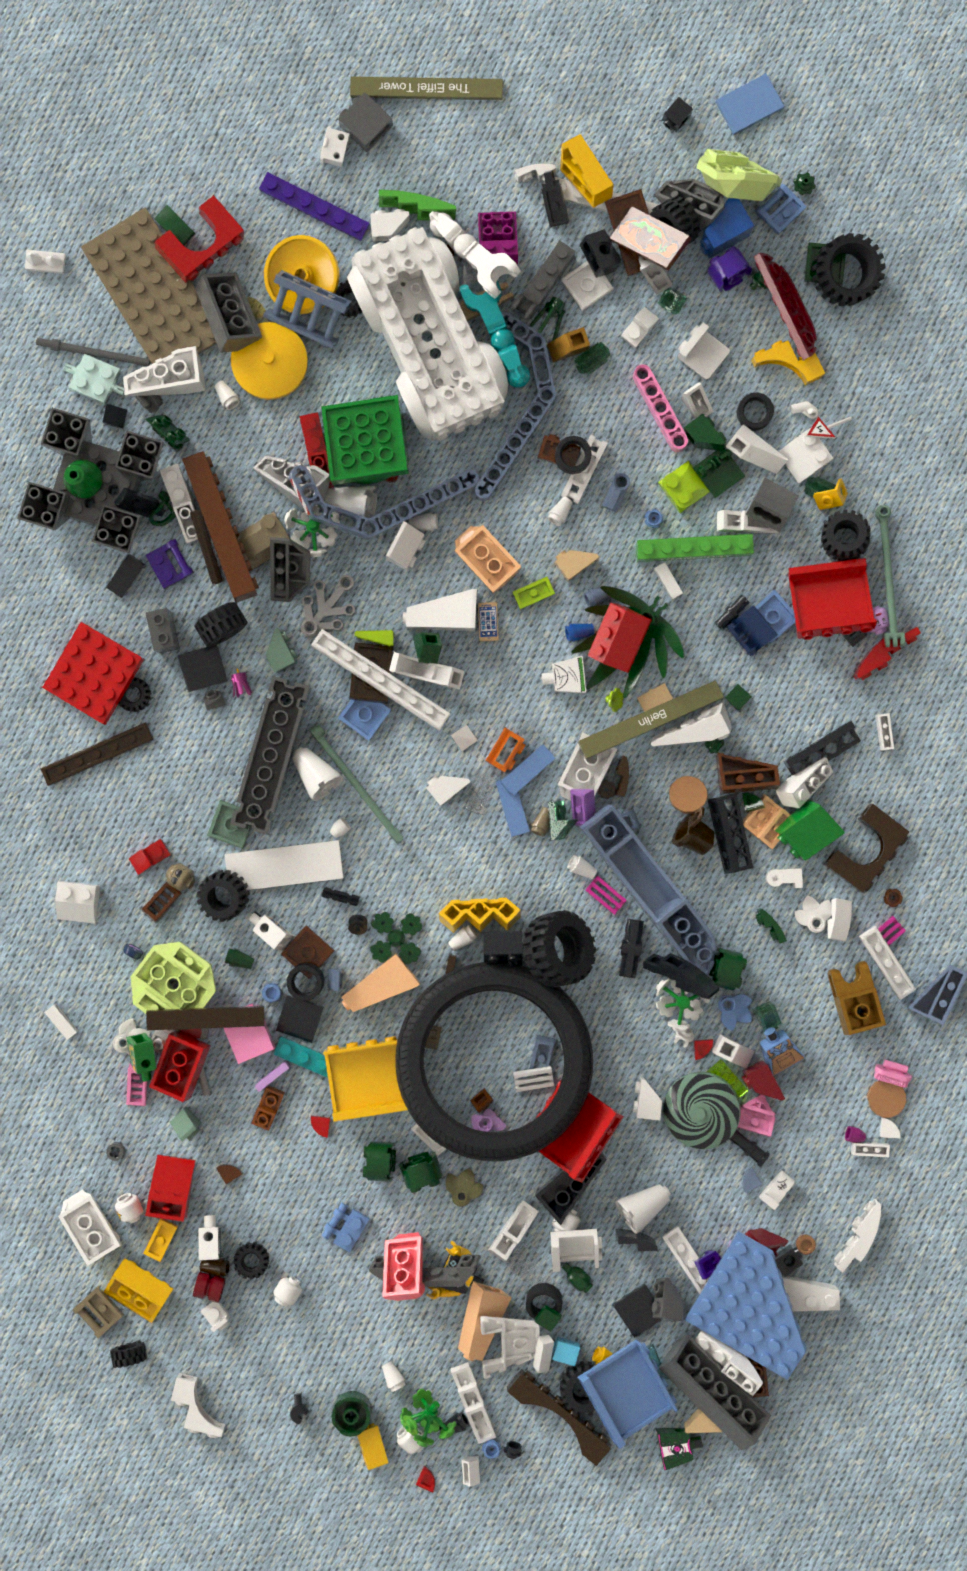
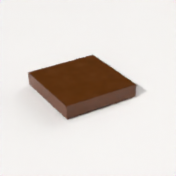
M306 925L284 949L281 955L294 967L301 963H312L320 968L335 950ZM301 971L308 979L314 975L309 971Z

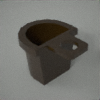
M701 806L695 813L688 814L680 822L673 835L672 844L677 847L683 846L700 855H705L714 846L715 832L701 821L704 817V807Z

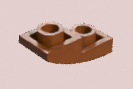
M267 1085L251 1124L269 1131L285 1092Z

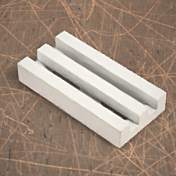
M551 1066L513 1072L516 1092L554 1086ZM545 1073H548V1074H549V1075L538 1076V1077H537V1076H533V1077H530V1078H525V1079H519V1080H518V1078H520V1077H526V1076H532V1075H538V1074H545Z

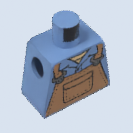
M773 1027L765 1030L766 1039L760 1042L764 1061L773 1076L805 1059L804 1055L784 1030L776 1032Z

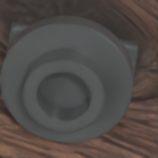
M208 691L203 697L207 711L226 705L220 691Z

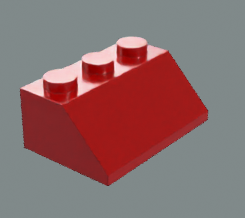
M610 603L588 656L605 665L629 673L652 620L621 604Z

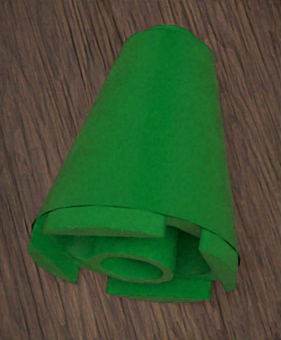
M80 459L68 465L64 472L63 481L71 495L77 498H89L100 490L102 475L95 463Z

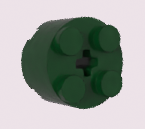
M717 948L716 951H719V953L714 957L715 962L709 976H712V980L720 988L732 991L735 988L740 989L742 985L741 973L746 968L747 959L743 958L742 953Z
M371 1141L368 1146L364 1147V1158H367L366 1166L363 1167L364 1178H367L368 1181H393L394 1177H390L391 1172H395L396 1150H392L395 1143Z
M433 1151L432 1155H429V1152H422L410 1156L407 1163L404 1164L402 1161L399 1164L406 1188L410 1189L411 1193L418 1192L422 1187L428 1185L429 1187H434L440 1184L439 1179L442 1178L443 1173L437 1155Z
M347 1391L336 1399L331 1418L334 1427L342 1435L349 1437L357 1436L368 1427L372 1408L367 1396L357 1391ZM349 1411H353L354 1416H350Z

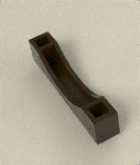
M521 1369L508 1384L507 1392L521 1404L542 1406L561 1416L576 1434L581 1454L597 1466L611 1450L609 1437L603 1432L599 1434L595 1431V1426L588 1420H582L579 1412L574 1414L572 1409L568 1410L562 1398L558 1395L556 1397L552 1395L550 1388L544 1383L540 1385L530 1371L527 1370L525 1372Z

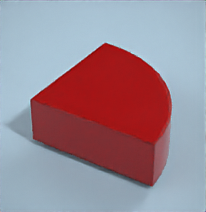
M713 1039L694 1040L695 1060L704 1058L713 1047Z
M311 1115L313 1129L319 1135L328 1138L330 1118Z
M423 1466L416 1485L433 1493L435 1478L426 1466Z

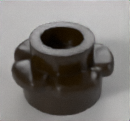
M604 780L601 782L597 792L603 799H609V797H613L616 794V786L613 782Z

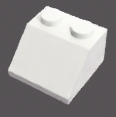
M811 428L779 451L788 459L785 466L798 484L834 459L819 437L806 436Z
M403 521L386 554L387 561L405 570H408L409 567L413 568L417 560L415 554L417 550H422L426 542L424 534Z
M67 881L57 882L55 899L57 919L96 924L100 885Z

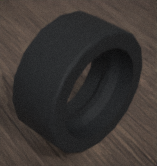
M759 392L750 393L744 396L738 404L736 410L737 419L741 425L744 424L751 431H759L765 428L772 420L774 405L765 394ZM751 401H759L766 408L765 418L758 423L750 422L744 415V408Z
M568 436L564 438L556 447L555 461L557 466L567 474L573 475L583 472L591 461V447L581 437ZM570 444L579 445L584 450V460L578 466H569L562 459L563 449Z
M301 963L290 971L286 985L289 993L294 998L301 1001H309L320 994L324 987L325 978L318 966L312 963ZM309 971L316 977L317 985L312 992L304 993L296 988L294 982L299 972Z
M539 1283L529 1289L526 1296V1311L530 1317L535 1320V1317L542 1310L533 1304V1299L540 1295H546L554 1299L555 1306L552 1309L561 1313L563 1301L562 1294L558 1288L549 1283Z

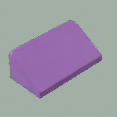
M591 789L570 790L574 825H583L596 812L594 790Z

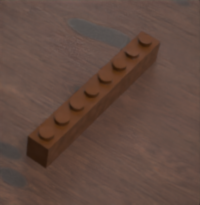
M204 451L183 458L182 461L235 602L238 603L257 596L256 589L259 588L256 578H251L249 573L253 570L249 560L245 561L243 557L246 551L243 543H238L236 537L240 535L236 525H231L230 519H233L230 509H225L223 502H226L223 490H218L217 485L220 482L217 474H212L210 469L214 467L210 456L206 457Z

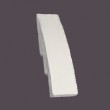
M469 1362L451 1368L458 1393L478 1444L496 1438V1433Z

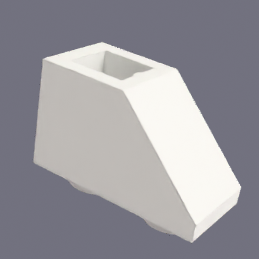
M397 209L394 212L388 213L383 210L372 213L371 230L373 242L389 241L392 237L396 236L410 221L409 211Z
M721 1034L712 1049L714 1054L746 1069L755 1052Z
M640 1077V1081L636 1082L635 1093H638V1098L633 1103V1112L636 1113L637 1118L660 1121L662 1100L645 1078Z

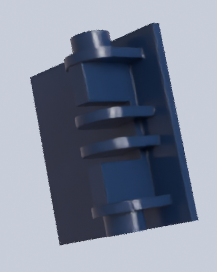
M754 605L726 627L750 656H753L759 649L778 635Z

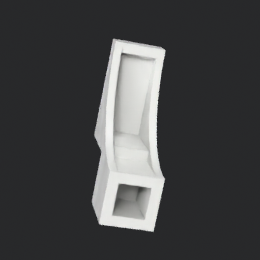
M396 652L393 654L389 669L391 672L412 679L459 690L464 675L463 670L441 664L419 663L417 658Z
M179 1373L176 1378L171 1401H175V1404L180 1406L189 1405L184 1428L188 1429L191 1433H206L211 1438L222 1437L226 1424L220 1423L209 1416L200 1404L197 1394L198 1377Z

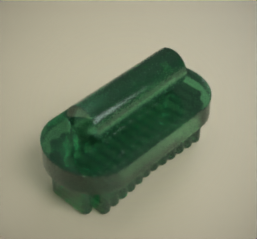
M597 342L589 350L575 358L574 362L578 372L590 375L608 362L607 358L610 356V351L605 344Z
M819 476L816 478L809 477L805 483L804 492L813 497L814 493L835 489L836 485Z

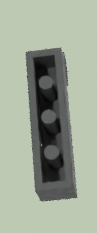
M559 240L526 290L518 296L511 311H520L525 315L523 319L526 321L529 318L532 319L574 259L575 250Z

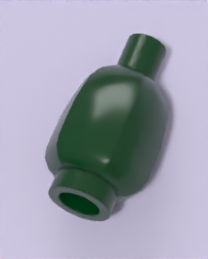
M567 1262L561 1267L567 1273V1280L577 1291L587 1293L593 1286L590 1276L581 1268L571 1267Z

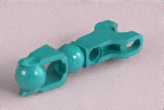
M497 281L496 286L498 290L501 291V287ZM466 284L460 286L459 289L466 307L473 312L479 313L491 337V346L498 352L507 370L508 383L515 388L524 387L530 380V370L527 366L521 364L517 347L514 344V335L508 330L499 309L498 302L501 299L502 291L497 298H493L487 292L482 295L473 294Z

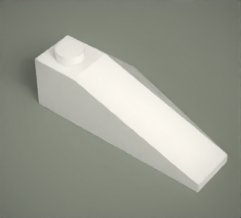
M197 347L177 349L171 352V355L155 360L156 363L148 367H142L124 376L125 396L189 394L206 391L204 372Z
M724 702L700 712L701 715L695 720L691 718L685 720L678 729L674 726L654 736L651 740V745L660 746L712 741L717 738L719 740L725 739L729 736L732 727Z

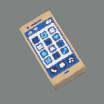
M497 602L478 603L480 642L499 641Z

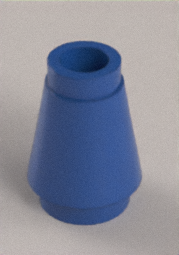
M570 623L569 626H565L566 638L568 641L575 642L594 635V626L592 623Z

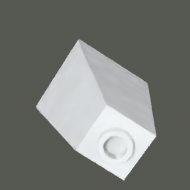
M477 589L467 590L407 607V612H403V624H406V628L475 632Z

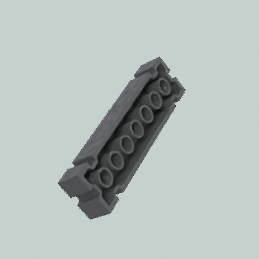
M272 676L268 691L272 693V697L265 700L236 801L241 803L239 811L234 810L230 825L245 829L248 828V825L254 826L252 831L270 835L273 820L269 819L271 812L276 813L305 710L301 708L302 702H308L311 687L295 682L294 686H290L287 679ZM286 696H289L290 700H292L288 705H285L282 701ZM254 806H258L257 810L260 811L259 815L256 814V817H253L251 812L252 808L255 809Z

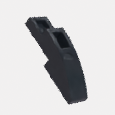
M672 953L665 957L652 954L643 961L644 969L676 980L675 987L685 992L710 999L719 991V987L703 971Z

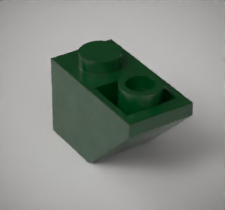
M701 414L684 427L685 434L696 448L719 451L726 449L727 439L721 431L717 432L714 428L715 424L710 417L706 418L704 414Z
M425 632L415 634L413 641L418 662L437 664L442 649L440 635L438 633Z

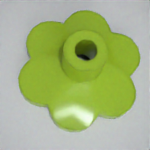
M615 688L605 698L606 703L609 704L613 712H617L623 706L624 698L620 688Z

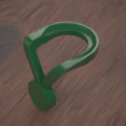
M161 491L158 494L162 500L160 505L149 514V521L154 526H164L176 517L174 509L169 503L170 496L167 492ZM166 504L171 513L166 519L155 521L153 516Z

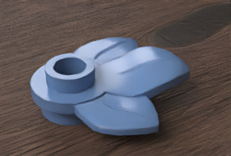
M738 994L734 997L724 995L719 999L718 1007L722 1012L721 1021L727 1029L733 1031L736 1022L748 1023L752 1021L751 1013L747 1008L751 1004L752 999L745 994ZM726 1001L731 1002V1006L729 1008H726L724 1006V1003Z

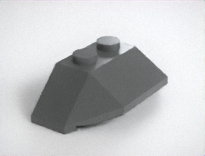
M695 179L674 182L672 180L666 181L654 194L660 203L674 196H678V198L683 197L684 200H688L690 205L694 206L695 212L698 213L699 227L701 229L711 224L725 209L724 195Z
M270 537L271 601L290 602L310 584V551L291 539Z

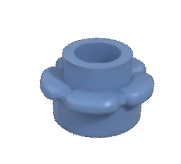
M653 509L646 512L645 524L652 528L659 527L660 523L663 522V515L660 511Z
M491 1439L483 1444L482 1451H484L485 1457L493 1459L500 1455L501 1445L499 1442Z

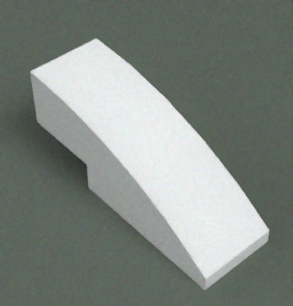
M722 510L717 512V531L779 533L747 516V511Z
M522 1200L488 1251L503 1262L506 1261L539 1211Z

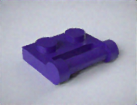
M176 539L145 555L163 589L194 573L181 554ZM170 549L182 569V572L179 574L166 553Z

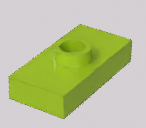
M548 576L512 592L520 610L555 595Z

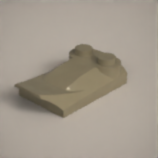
M274 512L265 515L261 520L239 533L240 536L236 537L238 543H243L246 551L243 557L245 561L249 560L252 570L270 560V537L290 539Z

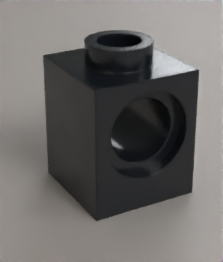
M678 97L664 113L663 124L667 129H673L677 132L692 115L693 108Z
M790 1244L779 1251V1255L775 1259L777 1267L784 1277L803 1265L800 1260L803 1256L797 1247L793 1249ZM786 1256H793L791 1263H784Z

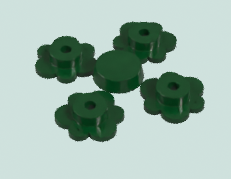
M383 912L381 915L376 914L372 927L377 929V932L380 934L383 932L389 934L388 942L377 941L376 944L370 947V951L373 953L372 958L374 960L378 959L381 963L386 962L387 957L392 955L390 951L392 945L395 947L401 946L399 957L403 958L405 964L417 962V956L421 954V950L419 947H415L414 943L409 945L404 943V934L410 933V935H415L416 931L422 930L420 917H415L411 913L407 914L405 919L401 920L403 925L401 931L398 929L392 930L394 920L390 918L388 912Z

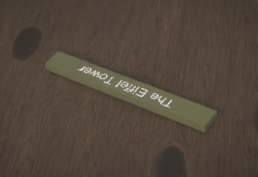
M350 76V97L356 98L365 92L371 98L502 100L503 79Z

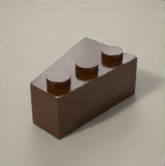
M717 753L716 764L720 794L777 789L780 786L777 765Z

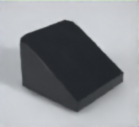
M106 404L102 422L105 425L123 429L128 410Z

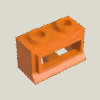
M504 728L485 761L503 772H506L507 769L511 771L516 763L513 758L516 753L521 754L526 746L523 743L525 739ZM511 736L518 742L503 766L495 760Z

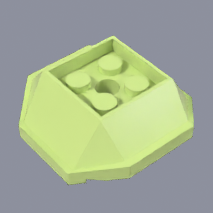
M707 149L697 165V169L701 170L706 184L727 198L763 201L776 187H780L782 178H779L778 175L750 161L748 157L740 152Z
M181 941L154 945L130 976L133 1005L145 1014L146 1010L204 1008L217 991L212 964ZM172 978L177 979L179 982L177 989L170 986Z

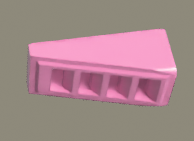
M130 1064L127 1075L126 1105L146 1106L148 1081L143 1083L132 1082L133 1079L140 1080V1077ZM132 1087H134V1088H142V1091H141V1090H132ZM131 1095H142V1098H131Z

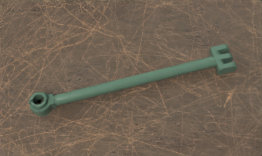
M880 505L875 511V517L879 520L890 626V633L884 634L885 647H890V640L892 639L893 647H897V639H900V646H905V633L898 632L888 531V518L891 515V509L887 505ZM882 508L885 509L887 514H882L880 510Z
M319 724L308 729L310 734L322 746L387 829L395 843H401L403 835L392 825L323 736L325 734L324 729Z

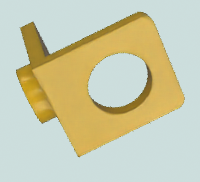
M841 478L838 479L835 489L814 493L813 497L818 509L824 510L843 506L848 492Z

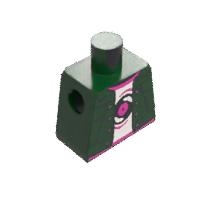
M656 1428L664 1471L694 1460L692 1449L703 1448L701 1436L689 1437V1433H685L684 1428Z

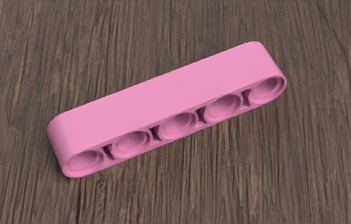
M643 364L637 366L633 374V380L672 451H683L688 443V438L649 366ZM643 371L647 374V378L640 379L637 373ZM648 388L655 389L656 394L654 396H650L647 394L646 390ZM663 405L665 407V411L659 413L657 412L655 406ZM670 421L674 424V428L671 430L667 429L664 423ZM674 439H682L683 445L676 446L674 444Z

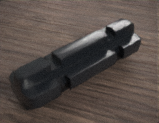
M327 887L322 892V897L332 898V900L346 904L348 902L349 905L357 906L360 899L357 895L352 894L351 896L349 893L338 890L333 891Z

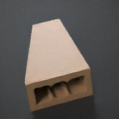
M396 953L342 996V1004L348 1011L351 1009L355 1012L420 985V982Z
M477 1282L472 1283L458 1349L464 1354V1358L470 1361H474V1359L483 1360L495 1333L482 1335L480 1316L503 1317L512 1298L503 1290Z

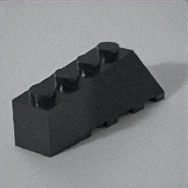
M602 1152L583 1182L572 1179L562 1169L535 1192L536 1198L560 1226L605 1163L606 1156Z

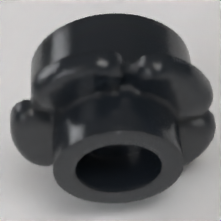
M509 1441L503 1451L507 1453L508 1458L516 1459L522 1455V1446L516 1441Z

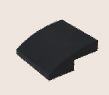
M217 645L178 655L188 692L228 681Z
M287 995L276 1031L312 1043L324 1007Z
M615 1229L618 1244H635L638 1252L658 1251L656 1242L652 1237L641 1232L635 1234L632 1230Z

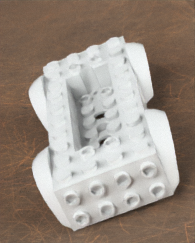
M421 227L419 229L412 228L403 236L396 235L384 244L382 242L377 243L368 251L361 250L355 253L354 257H352V270L348 274L347 279L371 329L374 332L383 333L401 371L396 384L421 435L424 438L439 442L446 439L450 433L458 434L464 431L468 425L476 426L482 423L484 418L489 417L492 419L498 416L508 393L506 371L496 350L488 343L476 341L456 299L459 291V275L453 255L446 244L440 239L427 237L424 228ZM416 314L423 315L425 318L424 323L416 324L413 320ZM430 333L432 340L429 342L424 341L422 334ZM434 348L441 352V356L438 359H433L430 356V351Z

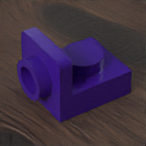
M707 1250L704 1252V1256L694 1261L702 1279L706 1280L709 1278L721 1260L720 1255L716 1251Z

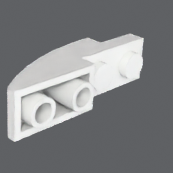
M179 464L161 469L160 473L186 543L198 540L190 512L196 509Z
M876 1199L869 1201L865 1205V1212L861 1217L857 1216L854 1219L851 1229L856 1233V1236L850 1237L846 1243V1249L843 1252L840 1251L834 1259V1265L841 1272L845 1271L854 1258L861 1262L875 1239L881 1216V1204Z
M701 1330L695 1341L713 1359L724 1366L721 1371L723 1374L754 1396L763 1382L747 1357Z

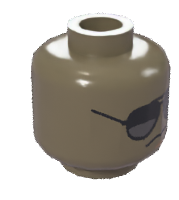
M182 863L171 865L166 872L167 883L180 892L191 889L195 883L194 871Z

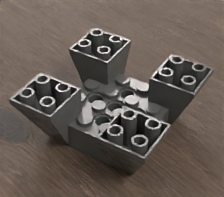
M52 407L41 445L62 455L63 459L53 489L28 482L17 519L51 530L58 529L69 519L96 526L91 542L130 553L141 516L117 507L114 501L124 487L138 492L141 481L153 479L164 442L126 430L120 451L92 443L90 419ZM76 460H89L95 463L98 468L102 464H107L106 470L101 472L102 486L92 497L77 498L71 495L64 485V472L68 465ZM114 488H119V493L115 496H112V490ZM91 500H95V506L88 508V503Z

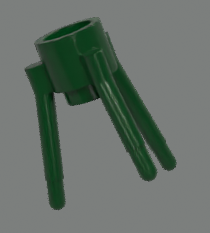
M552 297L551 301L546 303L544 308L530 323V326L533 327L547 311L548 315L538 331L542 333L551 316L555 318L558 316L552 341L555 340L558 336L562 318L566 312L563 310L565 303L559 298Z

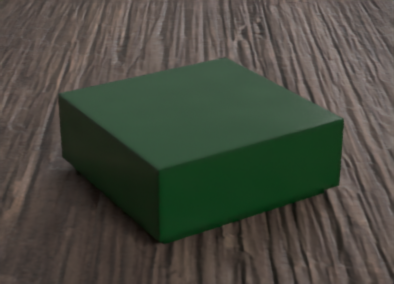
M737 684L726 695L725 699L739 711L752 696Z
M545 1305L535 1317V1323L551 1332L560 1321L562 1314Z

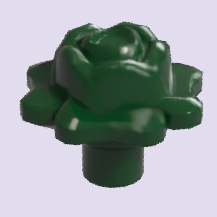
M808 172L805 174L799 173L797 178L793 180L795 185L794 191H799L800 195L811 194L812 190L816 188L814 183L815 177H810Z
M753 270L750 274L753 280L750 284L751 289L755 290L757 287H763L766 290L767 287L764 284L761 272Z
M717 738L712 741H705V746L709 749L710 754L718 753L725 742L723 739L719 740Z

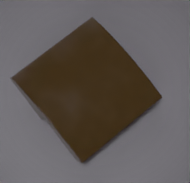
M622 755L614 775L621 777L615 794L619 797H625L629 780L627 756Z

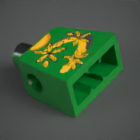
M146 1033L126 1037L132 1068L139 1074L141 1082L151 1080V1071L156 1069L153 1041Z

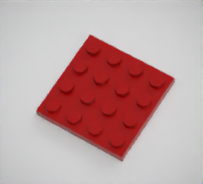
M80 622L42 688L106 725L143 663L144 658L85 623Z

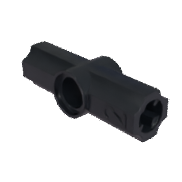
M627 919L625 937L621 945L620 955L622 957L619 976L636 978L638 958H640L642 951L641 938L644 921Z

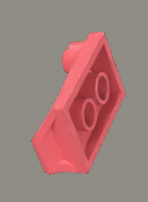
M419 1232L399 1234L394 1239L385 1240L383 1298L400 1301L417 1299L423 1295L425 1291V1285L422 1282L423 1238Z

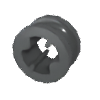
M119 1142L112 1143L107 1148V1157L112 1161L121 1159L125 1154L124 1146ZM114 1146L116 1147L115 1149H120L119 1156L111 1154Z

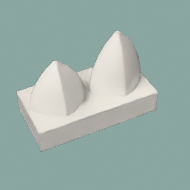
M27 250L25 269L27 271L64 274L66 254Z

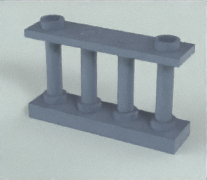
M281 270L274 280V283L279 284L280 287L274 308H269L263 314V317L268 319L269 322H275L313 339L323 347L333 348L339 341V339L333 337L339 315L345 314L350 309L352 301ZM289 289L298 295L291 317L280 313L287 290ZM305 298H310L315 302L308 325L298 321ZM324 305L332 308L331 310L333 311L325 333L315 329L322 306Z

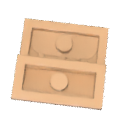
M764 794L760 799L763 801L765 808L749 812L743 819V825L749 832L773 850L779 842L777 839L779 835L775 830L790 814Z

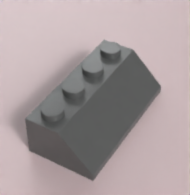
M237 272L203 274L195 289L220 353L239 351L261 339V332Z

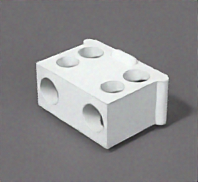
M331 126L327 127L320 155L321 164L328 163L340 167L343 166L349 133L331 129Z

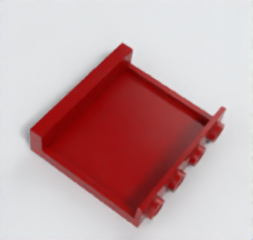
M866 558L788 569V580L798 639L810 640L817 636L831 637L833 634L840 633L848 635L856 631L870 632L872 629H875L877 621L874 619L866 572Z
M561 1080L558 1082L556 1090L553 1093V1095L547 1099L546 1106L544 1107L543 1111L540 1112L537 1115V1117L545 1111V1109L550 1105V1103L554 1099L561 1084ZM589 1092L580 1113L571 1126L557 1140L538 1152L567 1172L568 1176L572 1179L583 1182L624 1116Z

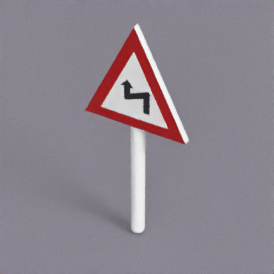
M818 417L806 436L835 439L836 437L829 429L851 421L852 417L845 418L828 426Z

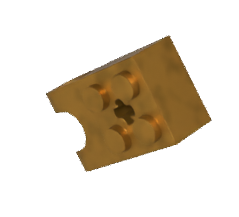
M865 961L858 962L855 965L856 977L851 983L844 981L841 972L837 969H831L827 973L844 1035H852L886 1025L877 990L874 987L869 966ZM858 1008L862 1009L863 1011L862 1013H860V1015L857 1014Z

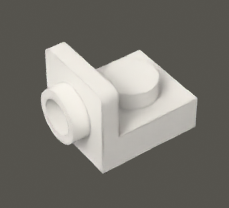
M211 1302L201 1310V1313L212 1326V1332H215L217 1329L221 1331L229 1324L227 1321H229L231 1316L220 1302Z

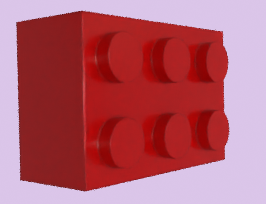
M177 1030L170 1033L149 1087L181 1102L189 1100L192 1097L211 1045Z

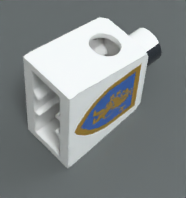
M254 912L249 918V921L255 925L253 931L275 950L283 951L294 937L293 934L270 916L264 915L262 917L258 912Z

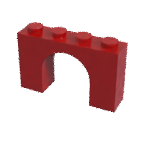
M214 195L199 206V214L216 235L212 246L203 251L189 250L182 245L170 230L155 241V249L185 283L196 279L201 270L210 268L214 264L215 259L218 257L222 258L228 253L229 248L233 245L237 246L243 241L244 229Z

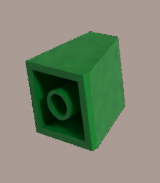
M809 799L775 830L779 835L777 839L784 846L788 845L791 848L789 852L796 859L800 857L805 861L845 833L821 805Z

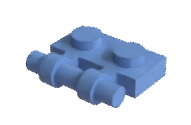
M341 1202L340 1206L334 1210V1216L331 1221L325 1225L322 1237L329 1239L331 1234L336 1235L333 1243L350 1253L370 1218L354 1208L350 1215L347 1214L345 1211L348 1205ZM340 1219H343L345 1223L340 1230L336 1226Z

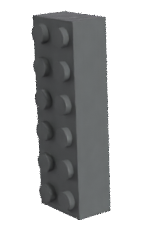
M689 1334L676 1340L659 1366V1369L741 1450L755 1445L771 1415L748 1392L721 1372L723 1368Z

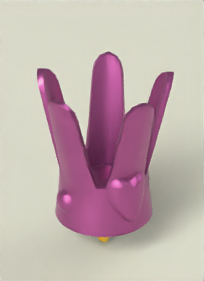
M237 668V673L231 675L233 698L235 696V688L237 698L243 694V686L247 694L251 695L252 691L246 679V672L239 673Z

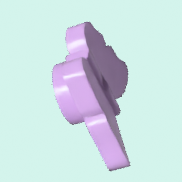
M487 1108L484 1114H474L471 1118L472 1129L491 1132V1130L501 1131L506 1128V1124L490 1108Z

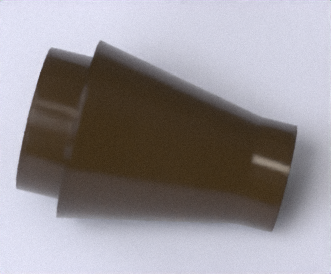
M225 1258L201 1260L200 1272H206L221 1278L229 1273L230 1263Z

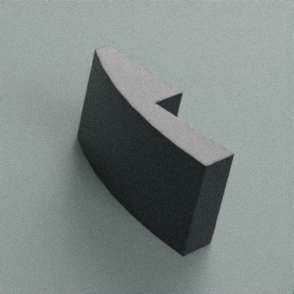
M128 554L106 588L123 598L145 564L131 554Z

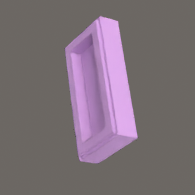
M284 1061L255 1085V1088L260 1092L291 1067L289 1062Z

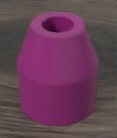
M853 1126L847 1127L845 1133L846 1141L852 1143H863L865 1141L866 1133L861 1129Z

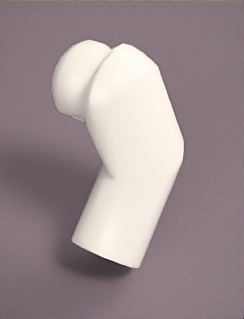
M808 401L790 405L792 414L802 412L811 419H815L818 416V409Z

